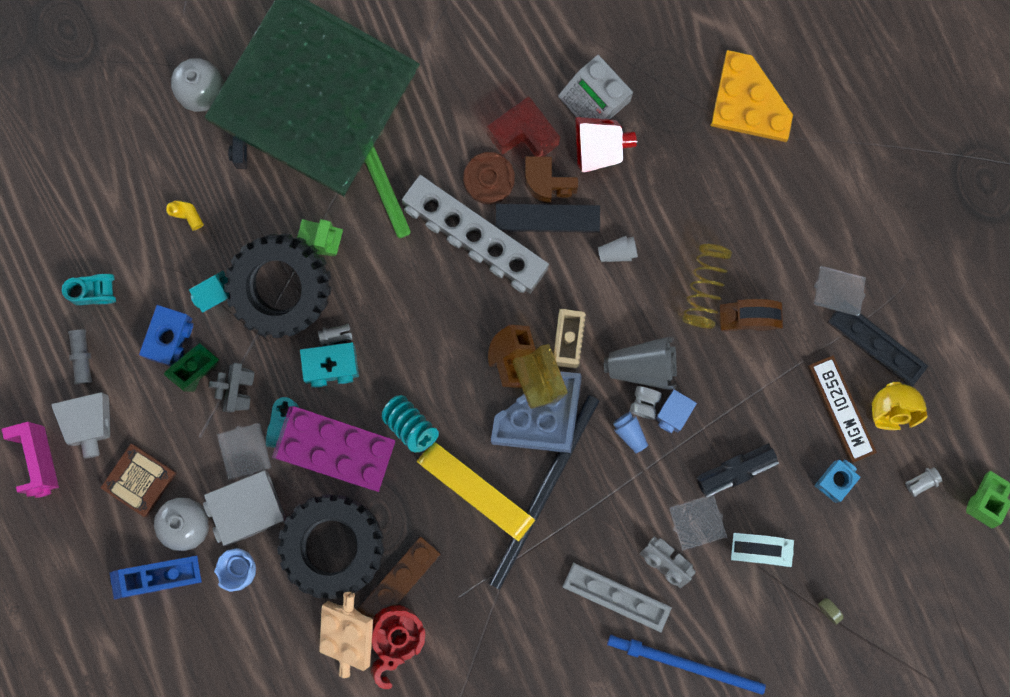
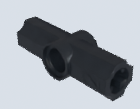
M768 443L745 455L735 456L721 463V466L700 474L696 479L701 492L707 498L732 486L733 488L754 478V475L775 467L779 462L774 449Z

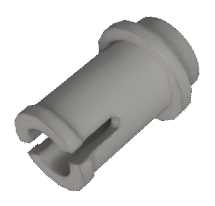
M349 323L328 329L322 327L323 330L318 331L321 346H330L329 344L353 340L351 332L340 335L341 332L350 330Z
M926 468L924 473L905 482L911 495L916 497L933 486L938 487L939 483L942 482V478L936 468Z

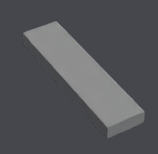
M576 563L572 564L562 586L569 591L659 632H662L672 609L668 605Z

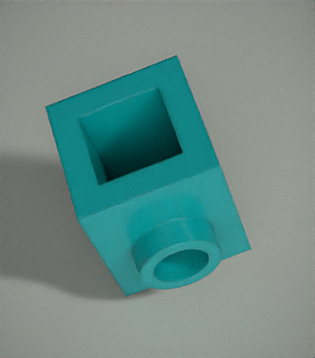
M224 271L189 289L193 304L200 308L202 313L230 298L229 292H225L224 284L228 283V278L225 276Z

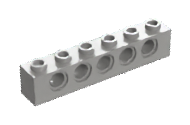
M419 175L402 199L403 206L405 207L404 211L415 219L419 216L425 220L426 227L436 234L440 231L448 236L446 240L458 249L462 246L468 250V256L476 262L481 263L484 261L491 266L489 270L499 278L505 276L512 281L511 286L521 293L527 291L531 294L549 268V263L421 175ZM429 202H435L439 205L438 209L434 212H427L424 207ZM454 216L460 220V223L456 227H449L445 223L446 220ZM477 231L481 234V238L477 242H471L467 239L468 233ZM492 246H499L503 252L498 257H492L489 255L488 250ZM513 261H520L523 263L524 268L520 272H514L510 269L509 265Z

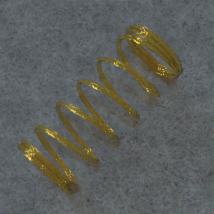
M701 244L699 245V251L703 254L698 255L696 259L705 267L694 269L693 273L701 280L690 284L692 290L699 294L687 297L688 302L697 308L686 309L683 312L685 315L682 320L693 326L714 328L716 323L713 320L697 315H688L686 312L693 310L707 311L715 314L719 312L698 306L689 299L691 297H709L721 300L722 298L700 292L692 285L696 283H710L717 286H725L723 283L709 281L696 274V271L711 269L727 273L726 269L704 264L699 260V257L712 256L731 259L732 252L719 245ZM707 249H713L724 253L713 252Z

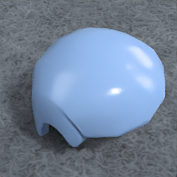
M236 548L225 551L218 558L214 572L218 577L219 587L231 592L242 590L252 583L256 575V564L249 552Z

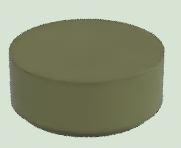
M824 598L818 604L820 610L833 624L837 625L844 619L841 611L828 598Z

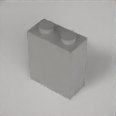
M265 470L204 495L206 502L203 503L205 512L209 518L213 517L216 527H213L215 538L218 543L222 542L223 546H229L284 523L286 520V515L270 474Z

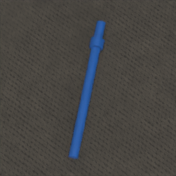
M613 635L609 636L607 645L627 651V655L637 658L638 656L646 657L761 695L765 692L766 684L644 646L642 642L634 639L628 641Z

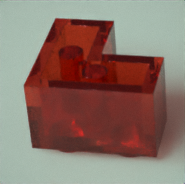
M529 96L487 126L488 137L502 155L521 141H524L536 157H544L558 147L560 142L558 133Z

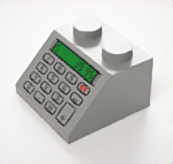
M597 55L578 71L558 97L576 117L611 119L631 101L633 92L608 64Z

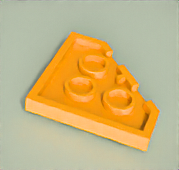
M727 50L711 126L787 142L793 114L752 55Z

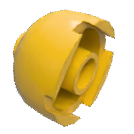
M892 382L875 395L872 402V418L875 426L884 430H901L898 424L909 423V428L914 427L927 418L926 403L923 396L914 387L902 384L901 382Z

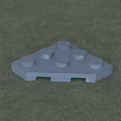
M554 371L537 387L531 388L519 397L516 403L505 411L502 410L494 418L491 437L492 445L571 453L581 374Z

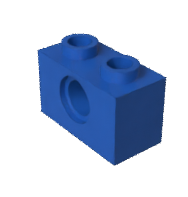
M157 305L139 355L145 359L171 367L184 355L185 349L182 346L185 338H189L192 333V318L187 314ZM173 331L174 339L172 342L164 344V334Z

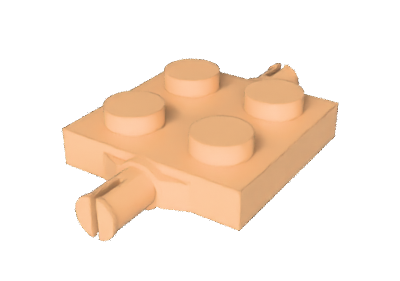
M345 592L343 594V605L330 601L324 603L321 613L319 652L339 661V677L342 676V678L350 677V666L362 671L370 667L373 619L362 615L354 608L355 593Z

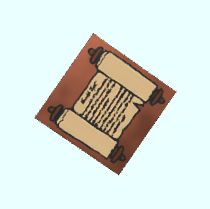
M131 443L101 486V489L141 516L147 518L177 473Z

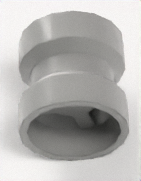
M637 386L635 390L636 400L631 404L629 412L654 420L657 413L655 409L656 403L660 402L662 393L650 388Z

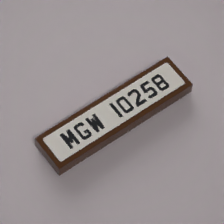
M834 355L809 365L808 369L850 463L877 453Z

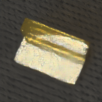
M549 344L539 346L532 354L517 357L512 361L531 409L558 402L568 393Z

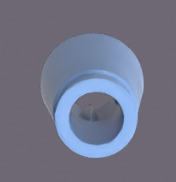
M631 412L624 414L613 422L614 431L635 453L642 451L648 446L636 416L633 417Z

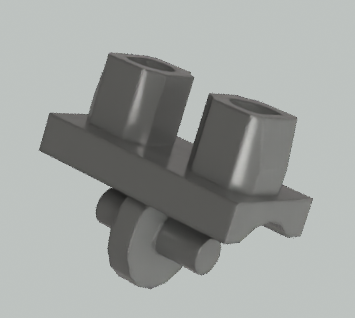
M233 363V365H229L227 383H225L226 373L218 372L217 382H209L208 387L216 389L214 399L222 400L223 391L225 390L222 412L231 413L235 412V410H249L250 396L237 393L239 384L252 386L254 371L242 368V364Z

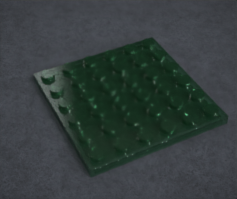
M275 0L204 118L227 133L345 197L416 74L420 63L308 0Z

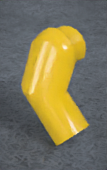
M173 201L167 205L166 211L168 215L187 219L192 231L200 229L204 225L193 204Z

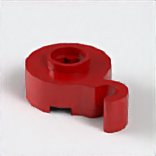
M392 605L383 608L373 617L371 646L380 658L373 663L371 675L378 687L382 689L392 688L388 677H381L382 672L385 670L393 671L399 664L405 663V660L411 659L415 654L418 655L425 643V630L422 622L411 609L404 606ZM399 629L402 635H397L396 639H393L391 634Z

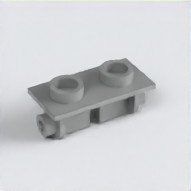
M654 536L648 543V546L639 554L644 557L648 565L657 568L663 573L671 584L682 588L691 581V577L695 574L694 565L679 553L672 560L670 555L674 549L661 538L657 539Z

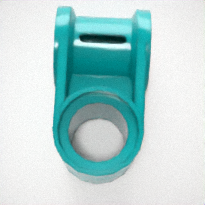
M97 274L88 277L70 278L62 285V294L68 301L80 306L115 303L116 297L113 296L112 281L115 280L114 275ZM82 286V293L78 297H72L71 291L73 288Z
M281 397L273 404L266 436L267 447H276L286 418L280 412L281 408H285L287 404L288 406L299 408L298 404L290 398Z

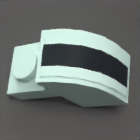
M734 533L731 560L792 567L794 540Z

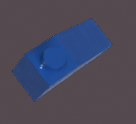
M197 556L110 572L114 600L202 582Z

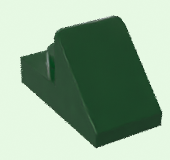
M199 343L168 368L164 375L184 392H194L200 379L217 366L219 359Z

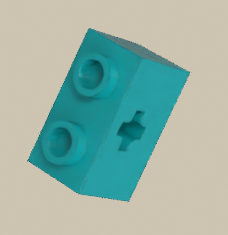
M353 342L300 350L303 380L306 384H311L312 388L327 386V381L337 380L338 384L354 382L353 378L359 377L356 348ZM329 360L337 364V366L332 367V372L323 367L328 365Z

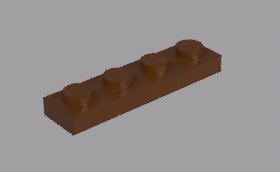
M420 537L360 605L357 611L373 619L381 609L398 605L441 554Z

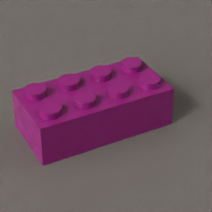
M289 406L272 458L379 492L396 440L295 406Z

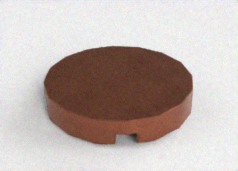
M484 152L474 156L464 170L463 182L467 193L474 200L482 204H495L503 201L510 195L514 187L515 173L512 164L500 154Z

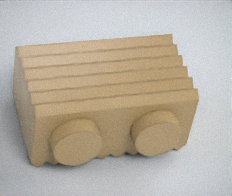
M560 309L552 365L575 369L579 366L586 317L584 312Z

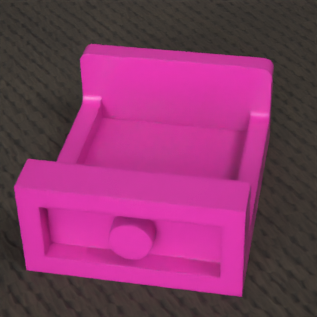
M25 422L3 428L4 440L22 443L30 475V483L17 486V493H25L27 497L35 496V498L48 496L51 494L52 489L59 488L45 426Z

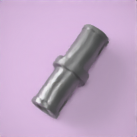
M86 330L68 331L72 354L69 355V360L73 362L74 384L91 383L89 366L91 353H88Z

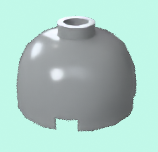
M190 58L181 62L174 69L171 77V88L176 100L185 109L194 112L206 111L221 100L224 93V80L219 70L211 62L201 58Z
M175 498L167 501L159 508L154 518V530L156 537L164 546L176 551H186L196 548L205 540L209 532V520L204 507L199 502L191 498Z

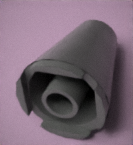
M664 337L609 352V357L604 358L605 373H609L612 379L675 390L676 383H671L672 376H677L676 347H670L674 337Z

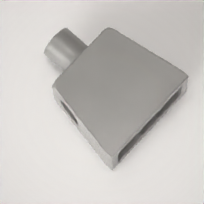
M101 392L52 404V409L67 445H81L83 458L99 456L97 441L110 437L109 396Z

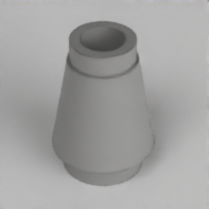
M627 235L598 247L601 262L632 261V258L638 257L634 237L627 238Z

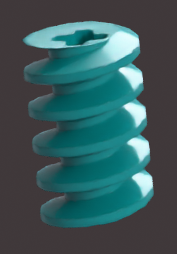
M395 396L384 407L382 412L383 422L407 445L410 451L415 453L424 451L437 440L439 431L432 427L433 425L430 421H426L425 416L420 414L417 408H414V405L408 401L406 396Z

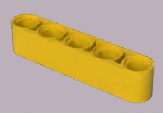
M436 442L427 448L416 461L518 542L535 522V519Z

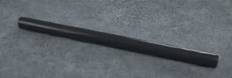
M591 395L587 396L575 420L571 453L558 452L526 511L527 514L535 519V522L519 542L514 538L510 541L488 583L500 590L597 408L600 402L597 398Z

